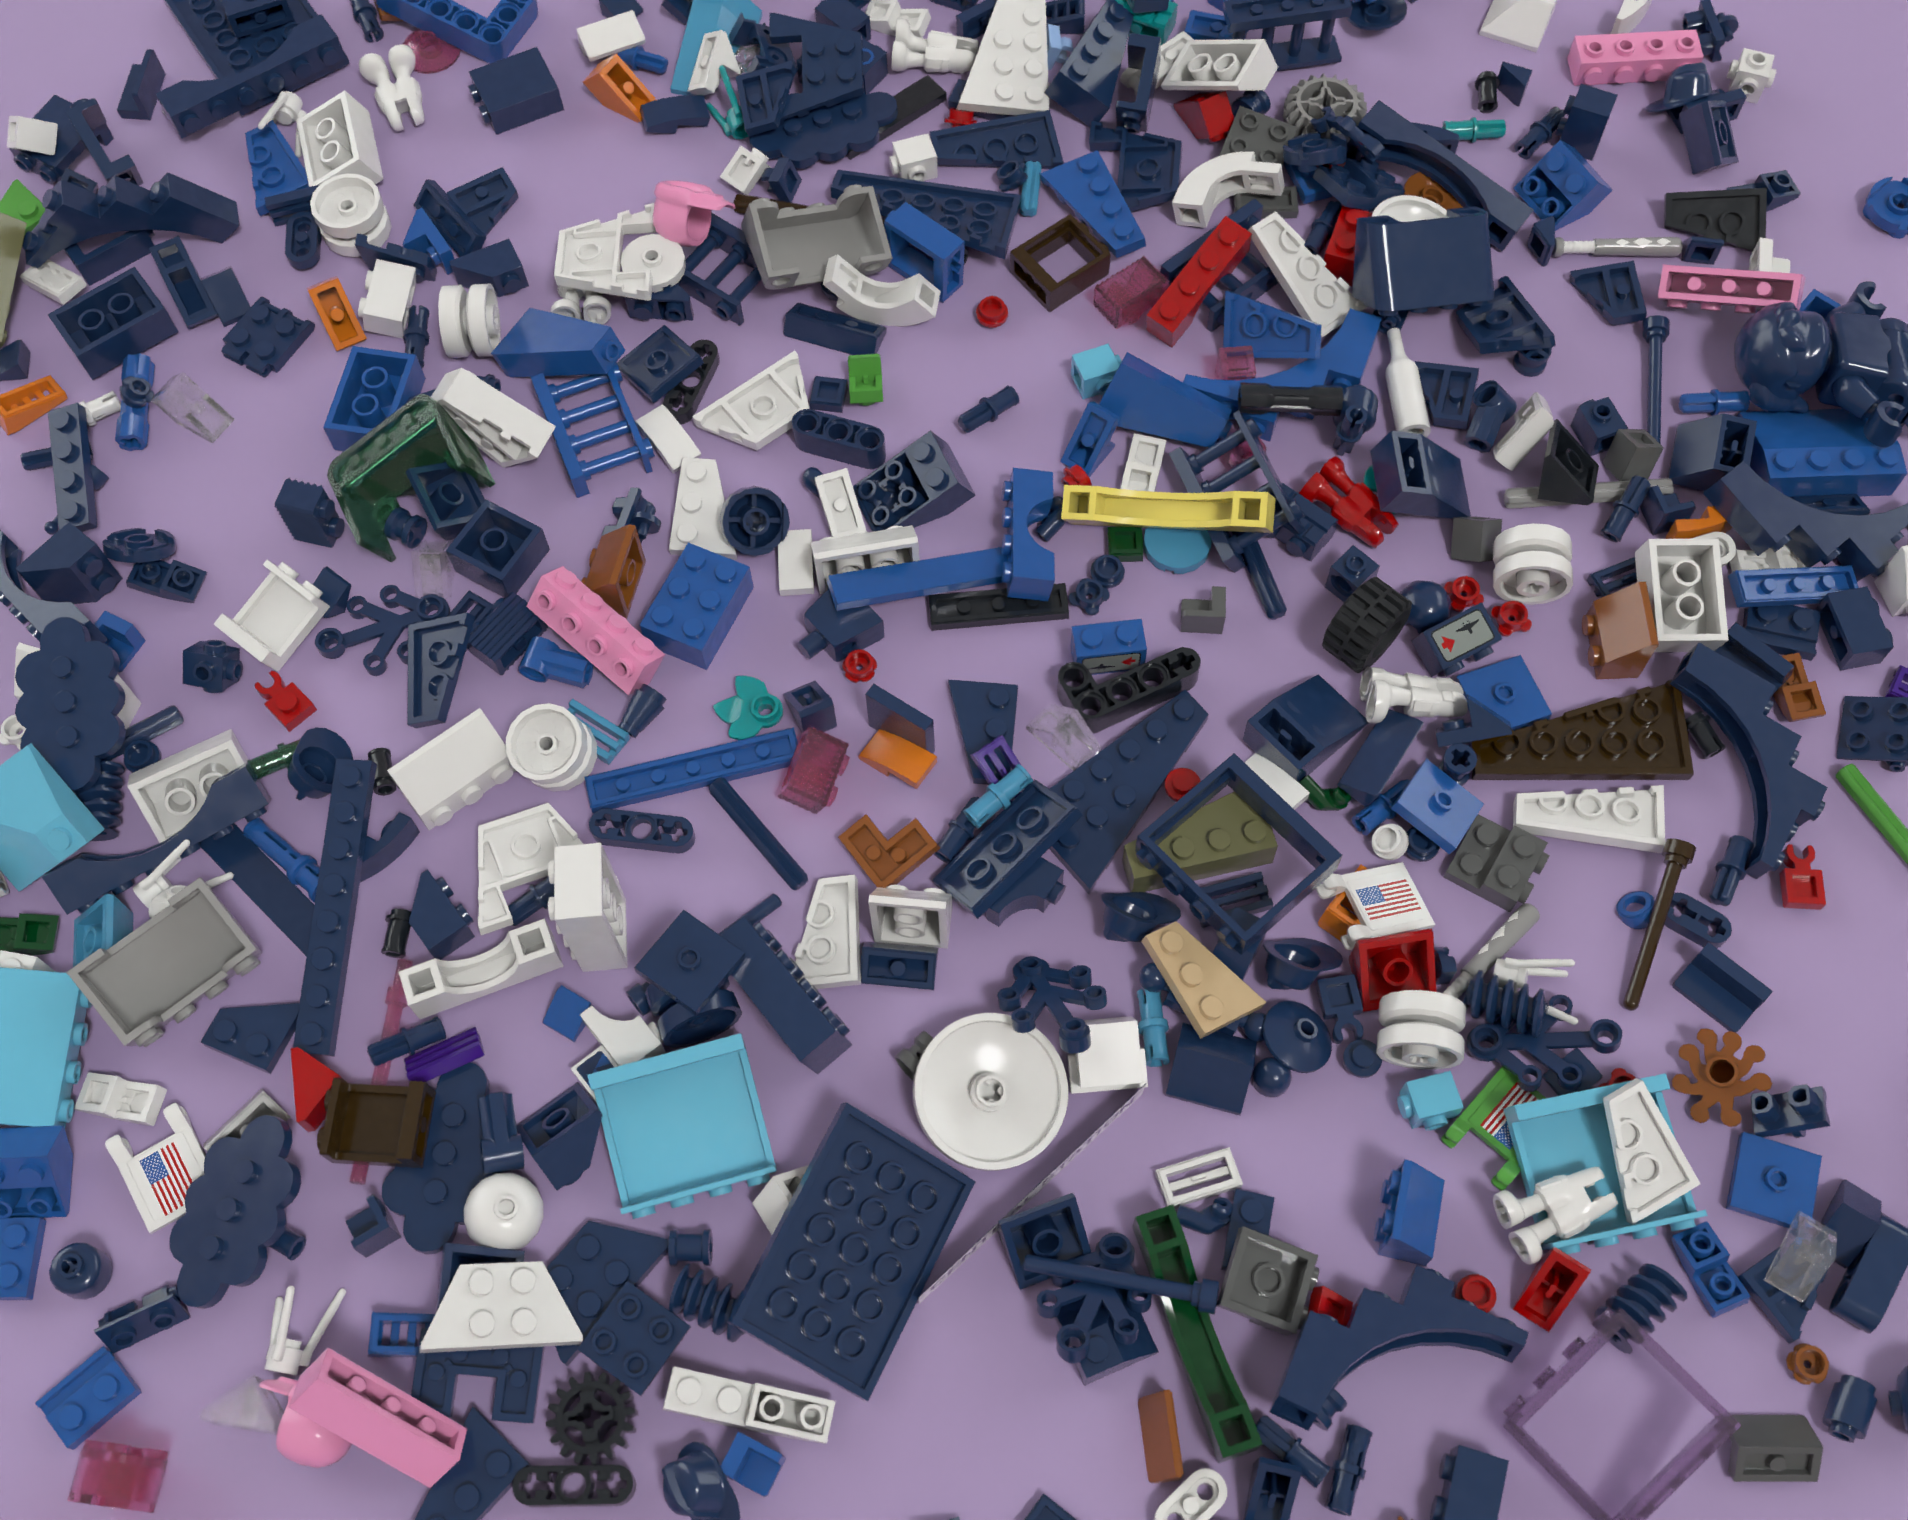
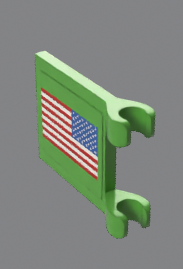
M1503 1066L1441 1137V1141L1453 1149L1470 1129L1506 1159L1507 1162L1491 1179V1183L1501 1191L1505 1190L1521 1171L1503 1109L1517 1104L1546 1099L1537 1090L1527 1092L1521 1089L1517 1082L1518 1077Z

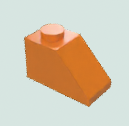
M617 53L601 61L583 81L584 85L603 106L637 123L643 120L640 112L641 105L657 100Z
M337 276L307 288L336 351L367 339Z

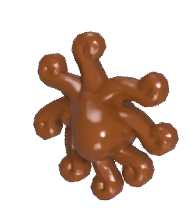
M1704 1028L1697 1033V1039L1704 1045L1706 1065L1702 1064L1699 1050L1695 1045L1684 1044L1678 1051L1679 1056L1689 1062L1690 1069L1698 1082L1691 1084L1690 1079L1686 1075L1676 1074L1672 1078V1086L1676 1091L1684 1094L1703 1096L1690 1109V1115L1695 1121L1699 1123L1707 1122L1710 1119L1708 1109L1719 1102L1721 1104V1121L1726 1126L1735 1127L1741 1123L1742 1117L1740 1113L1733 1110L1734 1097L1744 1096L1755 1089L1760 1091L1771 1089V1078L1765 1073H1756L1750 1079L1740 1081L1741 1078L1749 1073L1754 1063L1762 1062L1765 1059V1051L1760 1046L1750 1045L1746 1047L1743 1058L1739 1060L1733 1056L1742 1045V1039L1736 1032L1728 1031L1722 1036L1725 1046L1718 1052V1035L1713 1030Z

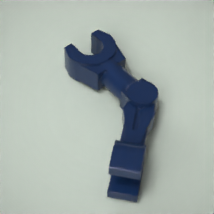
M1330 106L1324 107L1321 110L1324 117L1321 119L1312 118L1310 120L1317 133H1323L1334 128L1346 137L1348 136L1357 144L1359 151L1371 164L1381 156V152L1385 148L1377 139L1371 137L1368 133L1362 132L1351 117L1336 116Z

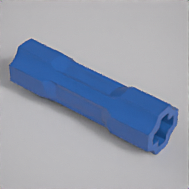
M141 353L135 355L128 354L123 359L121 381L126 377L133 376L147 380L152 387L155 364L151 361V357ZM121 399L120 416L117 419L115 441L119 444V448L133 451L143 450L147 446L149 403H146L141 408H133L126 405Z

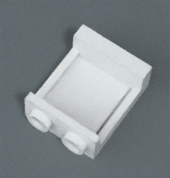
M267 559L263 565L270 570L269 575L237 615L231 619L222 613L214 625L260 662L279 672L330 606L320 599L323 592L309 581L305 580L301 584L295 580L299 573L287 564L281 562L277 566Z

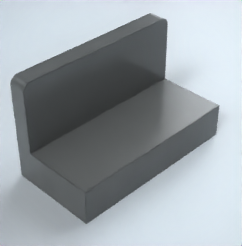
M1723 1415L1722 1425L1732 1442L1728 1472L1734 1482H1818L1823 1446L1804 1415Z

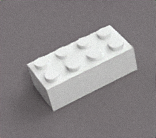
M601 842L554 846V861L548 862V877L550 884H554V897H549L548 912L550 920L556 921L557 933L563 934L565 947H570L572 960H577L583 972L628 968L626 898Z

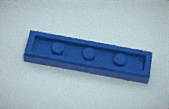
M1852 565L1735 570L1728 575L1737 608L1820 604L1827 593L1859 588Z

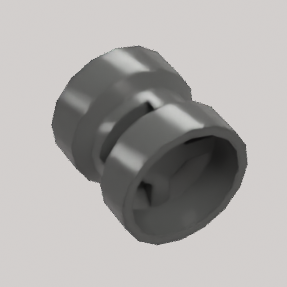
M922 1031L914 1038V1044L909 1049L904 1048L894 1056L897 1064L912 1081L914 1080L919 1059L933 1039L925 1031Z

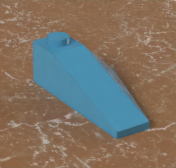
M693 0L670 88L671 93L694 95L688 91L704 34L718 30L726 32L736 58L741 45L732 44L729 34L740 13H743L744 19L754 20L757 24H760L763 16L762 10L750 0Z

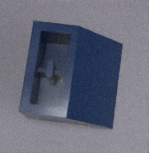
M1722 413L1679 424L1676 429L1668 478L1675 485L1705 492L1742 461L1750 467L1757 421Z

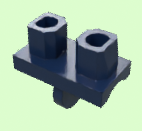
M1700 0L1699 10L1684 14L1682 22L1683 30L1696 29L1697 32L1701 33L1698 35L1703 55L1709 54L1712 62L1721 61L1720 48L1725 41L1729 42L1734 38L1733 34L1739 27V22L1735 16L1725 15L1724 13L1716 15L1710 0Z
M631 487L627 497L615 499L612 509L613 514L618 519L617 525L605 526L602 536L628 524L636 526L641 543L642 540L646 539L648 533L654 534L659 532L661 521L654 516L656 508L652 503L643 498L642 490L639 487Z
M1807 1084L1792 1086L1788 1092L1774 1095L1769 1094L1767 1091L1753 1093L1751 1095L1754 1134L1764 1138L1792 1133L1795 1138H1801L1806 1136V1130L1830 1126L1825 1089L1823 1086L1810 1088Z

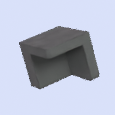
M1618 429L1603 460V465L1619 481H1629L1635 475L1648 479L1664 447L1645 429Z
M1479 516L1453 518L1451 558L1474 562L1493 561V543L1495 538L1501 533L1502 519Z
M1212 586L1209 600L1183 599L1181 602L1180 632L1222 634L1226 618V587Z

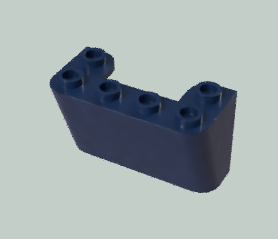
M1475 206L1447 209L1446 216L1450 218L1400 222L1388 215L1357 218L1352 296L1363 302L1364 306L1378 310V314L1383 316L1397 315L1400 310L1423 313L1428 311V307L1437 306L1441 309H1456L1458 304L1464 303L1472 306L1487 305L1489 300L1495 298L1488 212Z

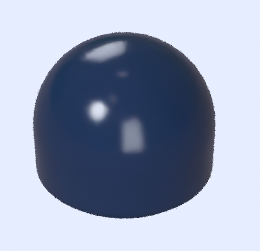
M1274 1057L1260 1060L1252 1073V1082L1255 1089L1266 1097H1278L1284 1094L1289 1088L1292 1079L1291 1070L1280 1064Z

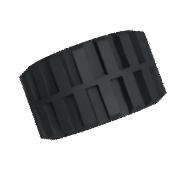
M1377 576L1365 581L1348 597L1331 620L1324 634L1323 648L1354 672L1360 673L1364 671L1366 667H1371L1396 639L1409 618L1412 602Z

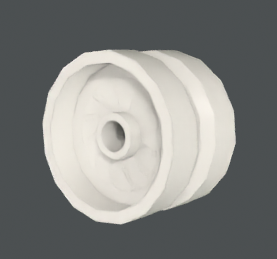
M345 173L333 176L322 182L313 192L310 202L312 215L320 228V233L325 243L333 252L342 256H361L355 247L357 234L368 236V243L381 247L389 238L392 228L390 217L383 204L379 189L371 179L360 174Z
M473 284L468 293L462 285H445L441 287L438 317L442 344L448 357H468L472 348L478 357L492 356L491 352L501 340L499 307L493 286L491 284Z
M1536 523L1518 525L1500 533L1493 543V561L1495 564L1493 587L1495 593L1506 601H1519L1527 605L1549 603L1561 599L1568 594L1573 586V569L1571 565L1572 541L1570 535L1561 528L1549 524Z
M551 703L538 704L521 712L511 723L506 736V755L512 767L538 787L553 792L565 791L581 784L585 777L592 772L597 759V742L591 729L566 708Z
M1404 990L1382 996L1379 1002L1378 1020L1385 1028L1381 1029L1377 1035L1376 1051L1380 1059L1390 1064L1414 1069L1437 1070L1452 1068L1462 1063L1464 1060L1465 1040L1458 1032H1461L1465 1027L1466 1006L1461 1000L1443 993L1424 990Z

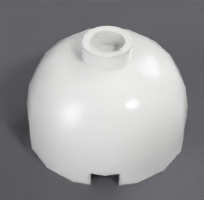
M496 1173L482 1179L470 1191L464 1206V1224L467 1228V1233L471 1240L482 1247L510 1250L524 1248L538 1234L544 1219V1203L538 1189L527 1178L514 1173Z

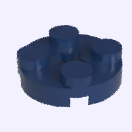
M1310 133L1288 140V146L1283 145L1284 161L1287 164L1298 165V171L1312 172L1317 170V165L1327 163L1330 165L1343 164L1347 160V138L1339 133H1330L1331 139H1321V133Z

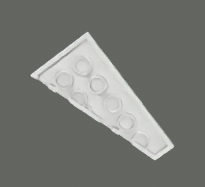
M997 0L957 110L1015 116L1049 110V96L1044 93L1048 87L1046 0Z

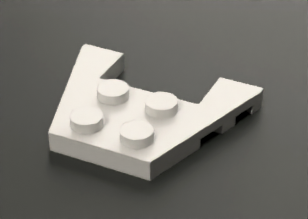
M655 203L644 205L645 211L630 214L629 210L617 214V219L600 223L599 219L560 230L554 270L556 284L634 299L651 300L653 284L651 270L620 272V261L624 235L656 232L653 225Z
M549 803L478 826V928L480 935L513 925V919L502 891L548 876V862L554 861V846L583 844L578 838L577 833Z

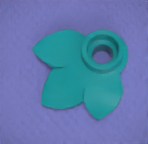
M745 675L736 676L735 687L737 696L722 700L713 706L717 716L727 724H731L728 734L729 738L737 740L754 737L762 728L775 726L780 722L784 713L781 701L777 697L768 694L764 682ZM765 709L772 711L768 715H760L761 711Z

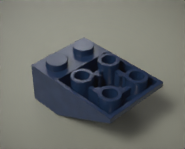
M931 430L853 486L857 502L872 532L887 530L892 526L905 527L913 525V528L949 515L976 496L949 444Z
M1392 430L1370 451L1380 511L1449 519L1471 516L1460 458L1422 434Z
M1318 674L1276 697L1247 721L1243 741L1257 754L1273 762L1297 782H1300L1368 725L1369 722Z

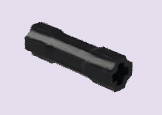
M1240 382L1237 400L1238 410L1241 413L1266 414L1272 411L1302 412L1315 416H1340L1343 408V387L1335 385L1285 387L1271 386L1266 383Z

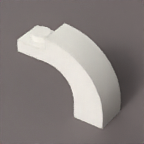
M1249 151L1221 155L1201 164L1187 175L1176 191L1172 201L1176 225L1207 228L1215 207L1224 199L1236 194L1255 193L1281 196L1285 187L1282 164L1256 162L1255 153Z
M837 254L828 258L823 285L838 296L836 307L860 320L878 325L901 327L920 324L936 317L941 291L921 274H916L899 282H880L861 274Z

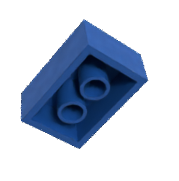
M352 346L323 426L334 450L375 456L403 445L412 420V415L406 402L409 397L421 394L426 379L415 354Z
M688 542L639 625L642 635L650 639L663 653L707 670L754 588L750 567Z

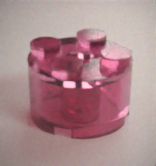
M85 1440L84 1447L81 1448L67 1501L154 1513L168 1463L169 1451L150 1448L143 1449L112 1442Z

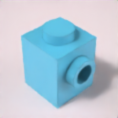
M1109 343L1072 355L1071 376L1083 400L1099 394L1104 395L1122 362L1118 354L1114 355Z
M1451 1071L1407 1081L1399 1092L1400 1096L1397 1097L1400 1113L1404 1119H1409L1412 1129L1424 1126L1426 1131H1431L1444 1127L1448 1124L1447 1120L1456 1118L1464 1108Z

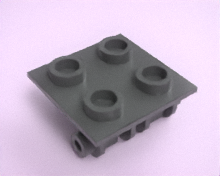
M1240 106L1219 156L1249 151L1255 153L1256 162L1279 163L1283 166V145L1288 146V140L1294 138L1298 127Z

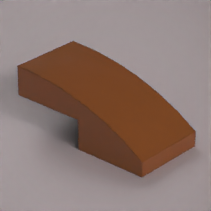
M1800 653L1783 655L1784 659L1794 665L1791 677L1773 695L1783 715L1789 722L1825 716L1826 711L1816 681H1808Z

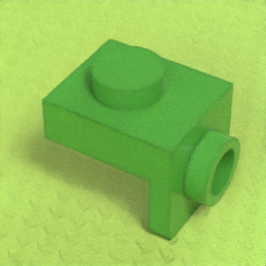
M880 354L850 355L848 357L850 404L872 405L876 402H883Z

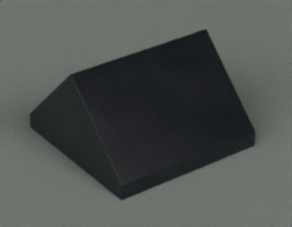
M1558 419L1554 420L1553 427L1549 432L1538 499L1589 505L1593 503L1599 465Z

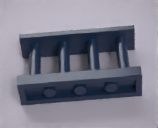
M1226 0L1223 2L1222 11L1228 31L1233 33L1232 39H1244L1245 31L1263 29L1261 39H1265L1278 66L1276 70L1278 71L1341 62L1342 56L1335 35L1332 34L1337 18L1351 17L1352 5L1350 0ZM1323 21L1320 37L1303 39L1306 23ZM1293 25L1290 41L1273 43L1275 27Z
M1254 198L1230 215L1229 218L1248 230L1261 221L1263 205ZM1218 225L1161 265L1159 286L1164 291L1167 290ZM1250 252L1246 254L1241 263L1255 274L1253 278L1243 284L1233 274H1226L1219 280L1232 292L1253 300L1258 299L1279 283L1269 266L1266 267ZM1209 292L1202 303L1209 309L1207 329L1213 332L1219 326H1224L1225 298L1219 301Z
M712 213L708 235L704 242L685 259V273L677 284L691 297L716 311L722 319L731 320L741 326L744 323L741 302L757 286L762 278L744 232ZM714 248H720L729 254L705 280L691 273ZM738 263H745L754 268L730 295L717 288L720 282Z
M1239 410L1233 413L1240 429L1198 455L1194 453L1189 455L1181 447L1169 453L1188 493L1221 492L1261 467L1268 483L1254 490V492H1269L1272 496L1275 494L1282 508L1281 511L1274 514L1273 531L1288 522L1299 534L1306 531L1300 520L1305 517L1304 512L1295 499L1290 501L1258 439L1262 432L1252 417L1247 420ZM1243 442H1248L1254 454L1252 457L1211 482L1208 480L1203 481L1200 473L1204 471V466ZM1207 530L1223 563L1234 573L1246 566L1241 556L1245 552L1244 548L1269 534L1244 532L1237 537L1235 534L1231 536L1229 531Z

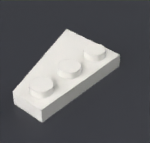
M682 457L669 544L671 555H681L689 542L729 559L738 560L736 549L728 543L721 530L720 513L725 498L715 459Z
M855 875L818 879L806 917L807 926L801 943H798L795 953V962L805 974L800 980L805 977L816 989L861 985L858 879Z
M1636 1078L1603 1098L1626 1220L1634 1225L1699 1186L1700 1182L1643 1080Z

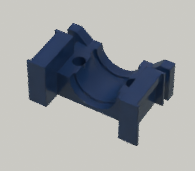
M741 12L729 34L731 43L756 49L760 47V55H755L746 73L792 60L796 68V75L798 68L789 43L771 44L770 26H766L765 22L761 25L757 24L754 20L744 19Z

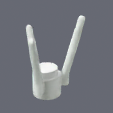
M281 91L276 102L261 119L258 128L263 129L271 120L275 123L278 121L289 125L306 115L307 113L301 110L303 102L300 97L289 91ZM296 124L295 155L297 158H300L302 148Z
M184 840L149 876L133 887V891L147 908H149L152 899L173 886L165 875L182 860L180 855L190 846L189 840ZM232 872L206 881V884L213 888L233 879L234 874Z
M1497 958L1494 974L1498 975L1499 987L1503 988L1507 981L1512 979L1514 992H1517L1518 988H1522L1524 984H1527L1528 975L1567 977L1568 972L1566 970L1550 968L1572 967L1575 965V961L1573 959ZM1549 1006L1547 1014L1573 1025L1578 1023L1576 1017Z
M294 1286L287 1287L285 1300L282 1297L276 1298L270 1344L265 1358L267 1359L264 1367L265 1370L296 1376L299 1366H309L314 1349L346 1295L344 1288H341L336 1294L303 1351L300 1350L301 1341L286 1338L293 1306Z

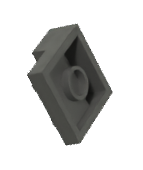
M1477 814L1443 878L1511 912L1517 901L1525 904L1534 884L1528 882L1533 872L1540 875L1550 856L1544 852L1548 842L1515 825L1510 831Z
M1240 1227L1219 1293L1217 1307L1249 1318V1322L1283 1335L1296 1334L1297 1330L1301 1329L1308 1315V1307L1305 1306L1308 1291L1313 1290L1318 1280L1319 1268L1315 1267L1318 1255L1249 1228Z

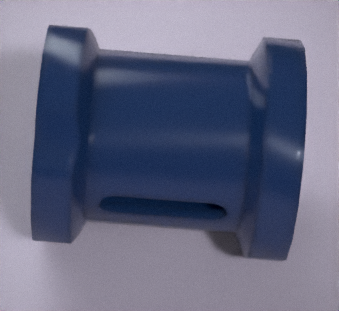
M1462 743L1453 744L1445 751L1443 760L1438 768L1463 786L1469 780L1470 772L1476 766V753L1468 745Z
M705 1229L700 1234H679L678 1230H671L668 1244L670 1266H677L679 1262H703L704 1266H711L713 1256L712 1230Z

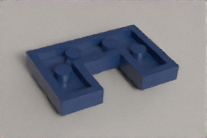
M421 1328L411 1391L412 1397L446 1417H452L458 1375L497 1378L491 1420L535 1423L545 1346L420 1353V1345L428 1329Z

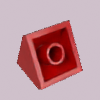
M1431 928L1356 941L1348 960L1351 972L1355 975L1363 1012L1378 1010L1382 996L1391 992L1404 990L1437 992L1434 935Z

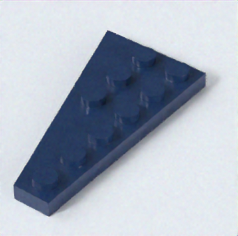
M837 170L831 185V198L838 200L839 196L844 193L843 190L851 185L873 186L881 216L887 217L891 211H896L902 204L907 202L963 239L965 246L1005 260L1020 209L1021 195Z
M1186 689L1050 788V790L1076 806L1083 815L1049 849L1088 894L1091 893L1101 874L1108 868L1122 843L1129 837L1156 797L1167 775L1174 769L1183 753H1186L1208 720L1209 714Z

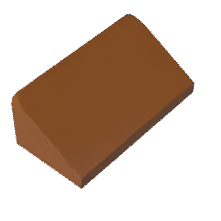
M1163 1390L1141 1397L1138 1400L1148 1480L1152 1484L1179 1481L1184 1475L1173 1394L1170 1390Z

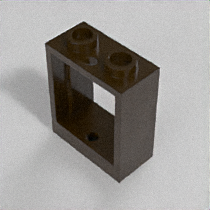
M1069 214L1010 251V273L1050 313L1109 275L1111 254L1104 243H1099L1090 234L1089 229L1084 223H1079ZM1066 244H1069L1088 264L1057 283L1038 262Z

